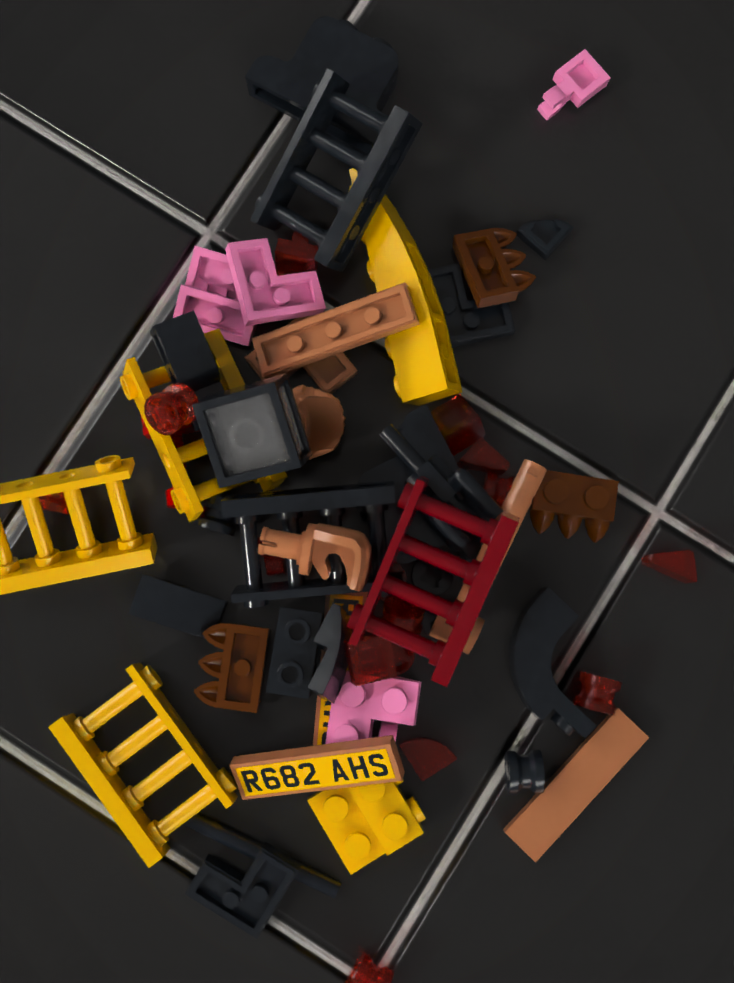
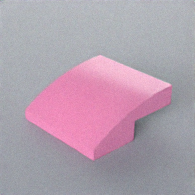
M194 246L185 285L180 286L173 318L194 311L203 333L220 329L224 340L250 346L257 324L249 326L244 324L227 255Z

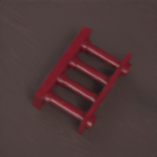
M421 476L417 478L415 484L407 482L403 489L397 507L404 509L364 606L357 603L350 616L347 627L352 629L353 633L348 643L357 647L366 631L428 658V664L436 667L431 681L448 687L517 528L520 517L503 511L499 521L491 517L489 521L424 494L430 479ZM418 510L481 537L480 542L488 545L482 561L473 558L472 562H469L407 535L416 511ZM399 552H404L463 578V583L470 586L464 602L455 599L453 603L390 575ZM384 591L447 619L445 624L453 627L447 642L438 639L436 643L373 615L382 592Z

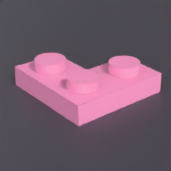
M268 238L230 242L227 244L225 251L245 326L313 316L325 311L326 306L316 270L277 276Z
M347 670L335 703H331L325 744L372 738L374 720L411 726L416 725L422 682Z

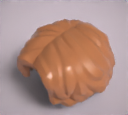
M299 385L293 388L292 391L312 451V456L309 460L334 451L340 443L345 427L344 410L340 400L330 393L314 389L313 387Z

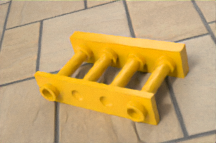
M220 329L204 333L219 369L224 391L245 385ZM135 357L126 360L123 376H120L122 389L128 400H135L174 487L171 490L173 503L180 514H186L189 523L197 520L204 511L200 503L203 500L254 481L256 484L260 483L263 492L278 487L288 477L286 472H281L219 488L217 479L213 478L193 486L183 464L205 456L208 452L203 438L178 448L175 447L166 426L189 418L183 402L159 411L149 390L171 381L165 366L142 373Z
M110 455L96 460L95 465L0 483V504L21 500L37 550V554L32 558L18 560L17 557H13L0 518V595L154 564L158 548L154 533L142 535L140 532H136L122 481L131 478L135 466L133 457L121 459L119 455ZM100 484L106 485L120 535L116 541L101 543L95 540L80 488ZM63 492L79 545L76 549L60 552L59 549L53 546L39 497Z
M140 662L132 664L125 669L133 682L85 718L79 716L77 718L74 713L61 717L48 728L144 863L150 868L170 850L169 845L166 843L169 841L168 835L217 798L226 809L230 807L238 797L234 792L238 787L233 777L224 767L218 770L162 693L160 687L163 685V682L156 671L150 665L144 668ZM144 695L158 716L110 752L105 750L101 752L92 739L95 737L94 731ZM168 729L183 750L134 787L131 785L126 787L117 774L119 772V765ZM193 763L207 782V785L160 821L155 819L151 821L142 809L144 800Z

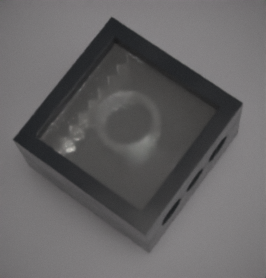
M287 373L207 395L192 404L219 488L300 468L312 456Z

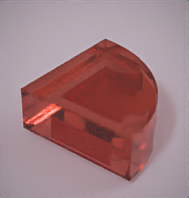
M412 738L399 744L422 782L457 760L454 753L447 746L435 740Z

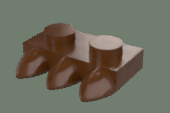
M489 228L454 235L452 247L477 308L516 301L518 293L527 289L536 279V276L529 272L513 270L526 258L525 253L513 249H503L517 236L516 232L504 228Z
M547 470L530 506V519L534 529L538 534L545 532L552 524L556 514L562 534L565 538L569 539L577 532L582 520L585 519L587 534L593 543H597L606 534L610 523L614 521L619 481Z
M220 623L206 629L203 632L205 639L215 647L223 649V652L208 654L200 659L198 664L206 673L219 678V681H210L194 689L196 696L205 704L215 708L257 713L259 711L270 628Z

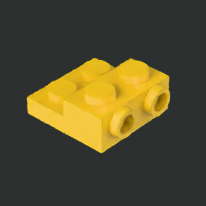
M404 780L322 790L308 797L307 802L350 875L385 853L387 856L424 833L420 823L426 819L423 811L413 796L406 800L398 786Z

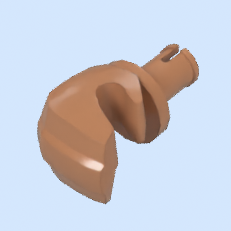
M309 523L306 531L302 532V535L263 527L260 540H263V542L258 546V554L296 560V565H299V574L309 576L312 565H314L322 579L327 580L332 572L328 556L335 553L341 557L345 565L349 589L359 592L367 584L371 569L372 546L364 533L350 528L323 523Z

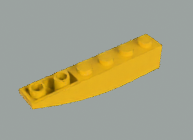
M354 168L349 169L352 185L358 176L357 170ZM385 194L361 240L367 247L369 256L367 271L371 280L375 283L377 292L404 282L408 285L420 325L387 336L385 338V348L394 363L396 372L394 387L396 393L403 403L420 406L462 393L463 391L445 316L431 275L413 237L396 208Z

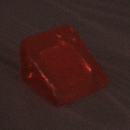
M461 394L431 411L452 455L463 451L482 439L486 434L481 418Z
M479 438L457 463L458 467L496 475H503L510 467V462L483 438Z
M691 550L650 554L641 558L643 565L683 583L697 582L694 552H691Z

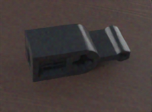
M194 311L154 325L150 330V334L171 383L183 402L194 431H198L200 428L192 404L207 395L224 391V388L221 384L219 369Z

